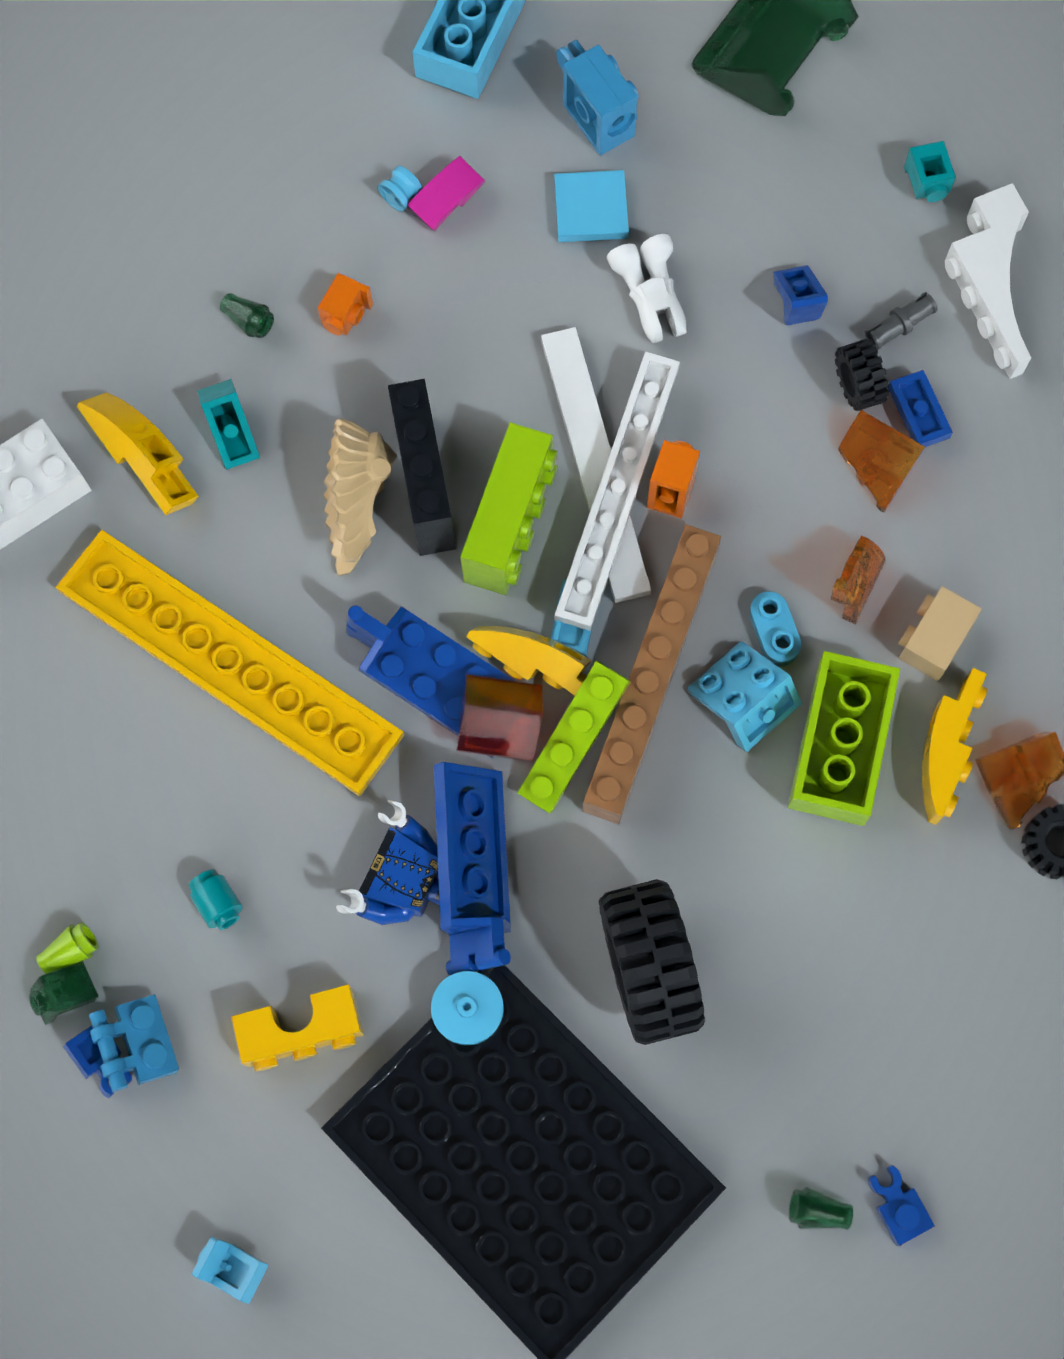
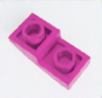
M459 156L440 171L407 205L432 230L436 231L458 205L463 207L485 183V180Z

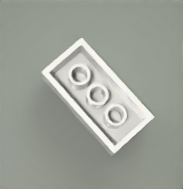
M43 419L35 422L0 445V550L92 491Z

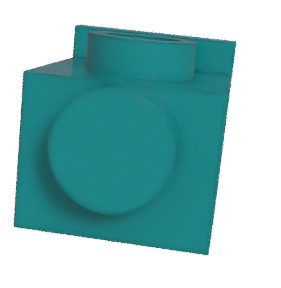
M940 141L909 149L904 170L905 173L908 172L916 199L926 197L928 202H937L945 198L950 193L956 178L945 142Z

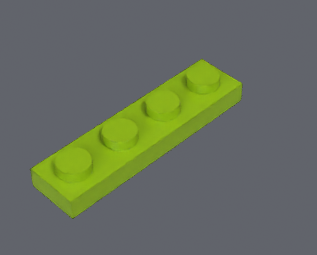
M595 661L517 794L549 814L552 813L631 680L600 661Z

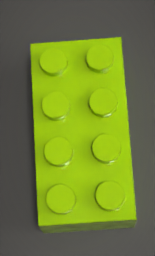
M509 423L460 557L464 583L505 596L510 584L517 585L522 571V564H519L522 551L528 552L534 537V531L531 530L534 518H541L546 503V498L543 497L546 485H553L558 465H555L558 451L553 449V435L515 423Z
M827 651L823 652L816 671L788 809L860 826L866 824L872 813L901 668Z

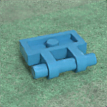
M155 994L117 1005L114 1009L118 1020L116 1023H108L105 1010H98L89 1014L93 1027L90 1030L93 1044L98 1043L104 1063L100 1067L103 1077L109 1079L112 1092L128 1087L124 1073L132 1070L138 1085L176 1074L179 1071ZM123 1036L128 1057L119 1058L114 1038Z

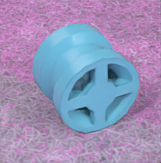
M399 165L392 171V177L389 180H383L378 185V190L391 207L402 212L408 207L409 200L422 190V186L414 174Z

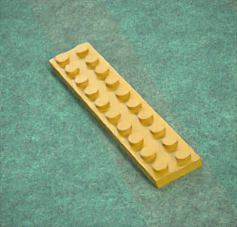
M102 529L55 587L59 593L359 797L404 737L402 730Z

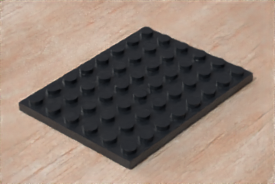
M506 965L477 972L485 975L495 983L503 999L504 1012L502 1021L491 1037L474 1045L456 1044L446 1039L438 1031L431 1018L321 1129L537 1359H566L719 1197L726 1187Z

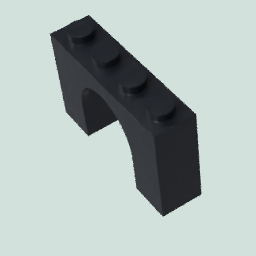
M425 379L388 385L420 556L456 550L451 512Z

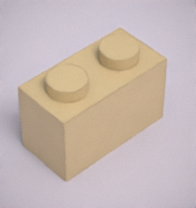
M941 586L935 597L930 594L926 596L917 611V614L923 617L917 628L910 624L898 644L905 648L898 659L939 681L982 608Z

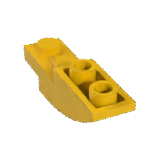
M107 392L80 401L76 407L116 463L128 462L165 515L190 506L197 500L199 496L178 468L184 459L164 434L142 413L122 399Z
M478 626L470 630L466 636L474 642L472 647L478 653L487 658L494 656L505 664L503 669L518 680L525 678L529 681L541 671L544 674L542 676L543 680L558 690H561L563 687L575 696L587 677L583 672L590 664V659L576 650L543 635L510 627Z
M972 668L964 679L956 700L943 695L936 705L929 724L922 760V790L928 822L934 825L943 816L950 818L959 799V796L953 794L958 781L965 783L974 762L968 760L972 747L963 744L974 723L968 720V717L973 707L976 709L980 708L988 691V688L982 686L987 674L975 668Z

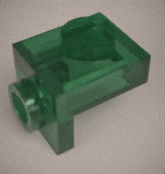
M81 961L40 976L30 989L29 1001L34 1013L37 1016L40 1015L44 1024L47 1025L54 1022L58 1015L95 1002L99 996L84 962Z

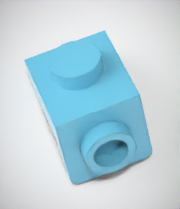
M211 1237L206 1247L200 1252L192 1275L199 1280L213 1284L237 1300L249 1304L269 1265L232 1243Z

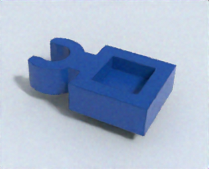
M90 1026L66 1042L63 1048L85 1079H88L95 1073L98 1075L101 1093L105 1097L110 1098L115 1092H112L109 1079L103 1077L100 1067L104 1064L98 1043L93 1044L90 1030L93 1027ZM115 1044L116 1049H117V1052H118V1055H119V1057H120V1055L122 1054V1052L120 1051V1049H119V1048L117 1047V1045ZM126 1072L124 1075L127 1084H130L132 1076L130 1072Z
M894 1165L886 1168L891 1176V1184L888 1187L881 1186L875 1175L868 1178V1183L873 1192L884 1197L886 1202L876 1207L896 1246H900L935 1227L916 1190L911 1188L903 1193L900 1188L902 1184L901 1174Z

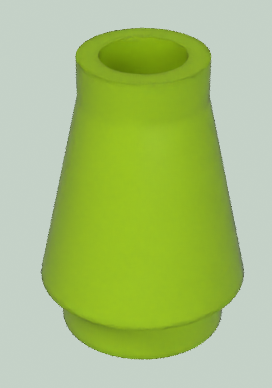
M80 922L76 926L70 924L43 952L36 956V960L41 970L46 975H51L55 971L92 958L93 952L99 948V944L94 933L85 923Z

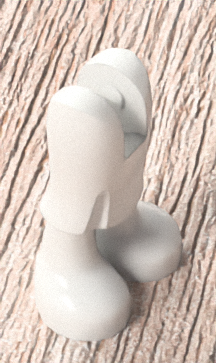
M658 234L650 237L641 245L640 255L651 277L647 281L644 280L640 256L635 244H623L611 250L607 255L611 269L625 279L631 291L629 296L637 306L642 327L652 344L663 340L662 329L657 316L662 313L666 314L671 331L675 337L687 333L685 315L674 292V280L669 278L666 262L673 252V242L668 234Z

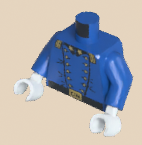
M392 800L387 802L394 807V816L389 819L385 814L378 813V818L386 824L396 825V829L389 827L359 891L355 889L341 891V893L350 896V907L336 906L337 911L340 913H356L357 916L380 925L408 922L413 916L422 917L429 901L440 906L437 844L427 829L410 815L406 814L405 807L401 803Z

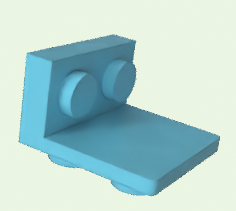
M739 642L687 688L691 696L727 723L736 744L745 752H748L802 704L791 676L744 642Z

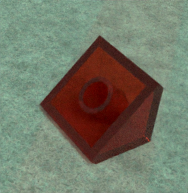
M466 674L456 751L533 761L543 718L542 685Z

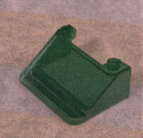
M738 0L692 61V67L697 75L763 112L773 116H786L793 108L795 98L790 90L784 89L822 37H829L831 41L842 39L847 35L849 28L859 16L851 0Z

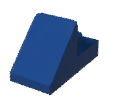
M808 265L773 272L774 285L783 298L784 323L786 325L799 324L821 318L828 303V295Z

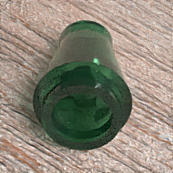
M233 293L226 294L220 303V311L226 314L249 337L262 338L269 333L273 326L274 315L270 312L267 305L238 297Z
M805 1187L803 1190L795 1189L793 1191L789 1204V1221L798 1224L800 1229L841 1228L848 1230L853 1220L852 1205L842 1203L808 1187Z

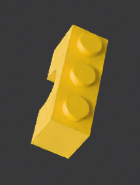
M348 984L311 994L312 1019L303 1030L298 1032L284 1031L279 1024L277 1011L271 1006L231 1016L241 1063L247 1067L253 1066L254 1071L257 1072L278 1066L277 1059L293 1055V1060L298 1061L316 1056V1049L332 1044L333 1050H338L355 1045V1038L364 1036L353 988Z

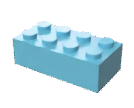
M438 0L412 52L415 77L479 99L526 0Z

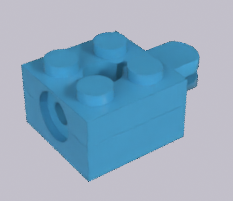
M578 40L568 43V48L565 46L559 48L556 51V57L559 66L563 70V106L597 153L601 156L633 138L638 118L636 111L639 94L635 85L630 80L626 81L621 75L615 58L610 54L606 55L599 44L585 51Z

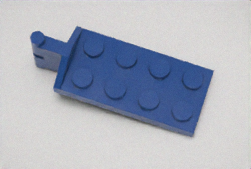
M355 605L348 610L347 635L356 638L371 648L360 665L359 671L493 759L535 693L402 606L387 625L364 612L360 606Z
M449 762L435 764L434 787L441 930L449 934L451 960L446 963V971L449 975L462 971L474 972L479 969L484 970L507 965L510 963L511 955L505 949L504 933L511 932L502 771Z

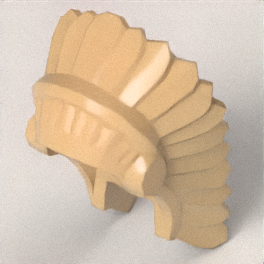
M339 418L334 423L333 433L335 435L331 438V449L328 451L330 461L326 467L329 473L324 479L327 489L323 497L328 501L324 512L328 516L325 524L331 530L329 541L333 545L331 555L336 559L335 566L338 575L343 576L351 573L364 551L371 545L370 539L376 534L372 518L374 500L383 491L384 481L391 474V467L397 458V454L382 439V435L379 432L369 433L355 423Z

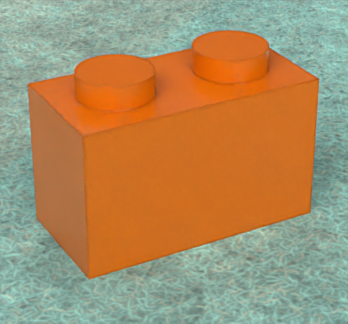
M663 441L650 479L647 501L648 509L682 519L695 482L700 455L699 450L694 449L693 446L683 441Z

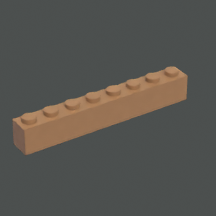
M685 524L630 673L629 680L631 682L621 698L583 801V812L618 825L621 821L718 553L721 540L720 535Z

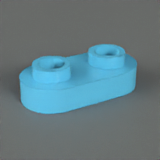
M760 593L752 601L749 616L765 658L777 666L789 665L797 658L800 652L801 640L788 604L778 593ZM772 605L775 607L776 612L768 614L763 610V606ZM785 639L789 647L779 648L775 641Z

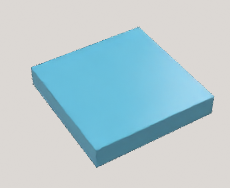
M624 170L554 174L558 242L629 239Z

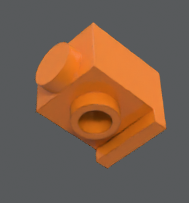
M338 273L317 307L323 327L334 335L340 336L344 334L347 336L352 326H357L362 320L365 308L370 310L373 305L370 287Z

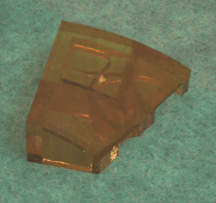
M860 410L843 438L838 451L846 463L854 467L856 477L861 485H866L877 501L876 507L878 510L885 513L907 475L922 454L925 446Z
M862 535L845 564L841 578H837L831 595V600L845 605L842 619L853 624L857 623L886 561L885 555L879 546Z
M1041 732L975 759L992 800L1009 829L1020 827L1023 823L1021 821L1023 816L1034 803L1039 804L1047 795L1048 787L1054 781H1059L1064 775V752L1056 732Z

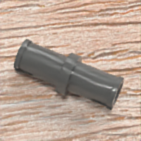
M927 292L922 293L921 296L904 307L894 308L890 311L889 317L872 328L865 330L866 339L868 341L871 340L873 347L876 346L877 350L881 349L882 346L900 334L907 335L913 330L914 325L929 315L936 313L938 310L936 302L930 294L927 295Z

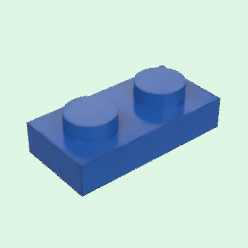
M924 370L889 382L887 388L916 450L951 438L953 434L952 429Z

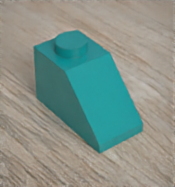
M232 379L197 390L200 404L226 470L261 458Z

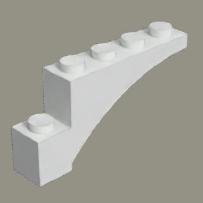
M1013 183L974 198L967 215V224L973 235L953 242L945 259L947 274L951 279L956 280L961 289V298L964 305L968 309H972L977 319V326L981 336L989 340L994 350V358L997 365L1006 371L1009 379L1022 375L1031 360L1017 325L1010 292L1012 247L1016 232L1022 229L1029 213Z

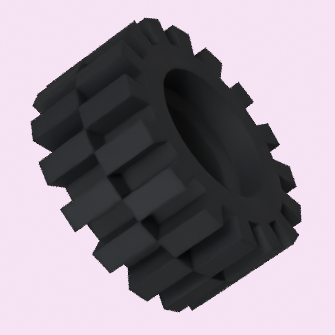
M868 339L839 347L835 351V365L838 367L836 373L841 380L839 384L844 389L845 399L848 398V404L850 407L853 406L855 411L884 403L888 400L887 396H889V391L886 388L889 384L888 380L885 379L887 373L881 365L883 362L881 356L878 357L876 346L873 347V342L871 340L868 341Z
M1058 804L1053 808L1049 806L1032 818L1024 829L1026 833L1022 836L1021 843L1026 845L1022 850L1023 855H1029L1031 858L1028 862L1031 868L1036 865L1040 868L1038 871L1040 875L1045 876L1048 873L1051 875L1050 879L1056 880L1064 877V856L1055 855L1049 850L1046 836L1049 830L1053 828L1064 829V804Z

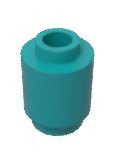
M210 869L202 872L190 881L188 885L191 890L190 898L209 928L218 927L219 930H224L239 920L238 914L243 906L223 875H218L215 869Z

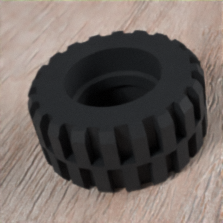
M655 879L605 892L599 899L602 926L621 1002L635 1042L647 1045L699 1031L705 1022L701 988L684 922L669 884Z

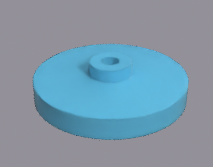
M473 971L458 972L444 979L435 990L431 1002V1015L438 1031L446 1039L460 1045H474L487 1040L498 1029L504 1012L503 999L495 983L485 975Z

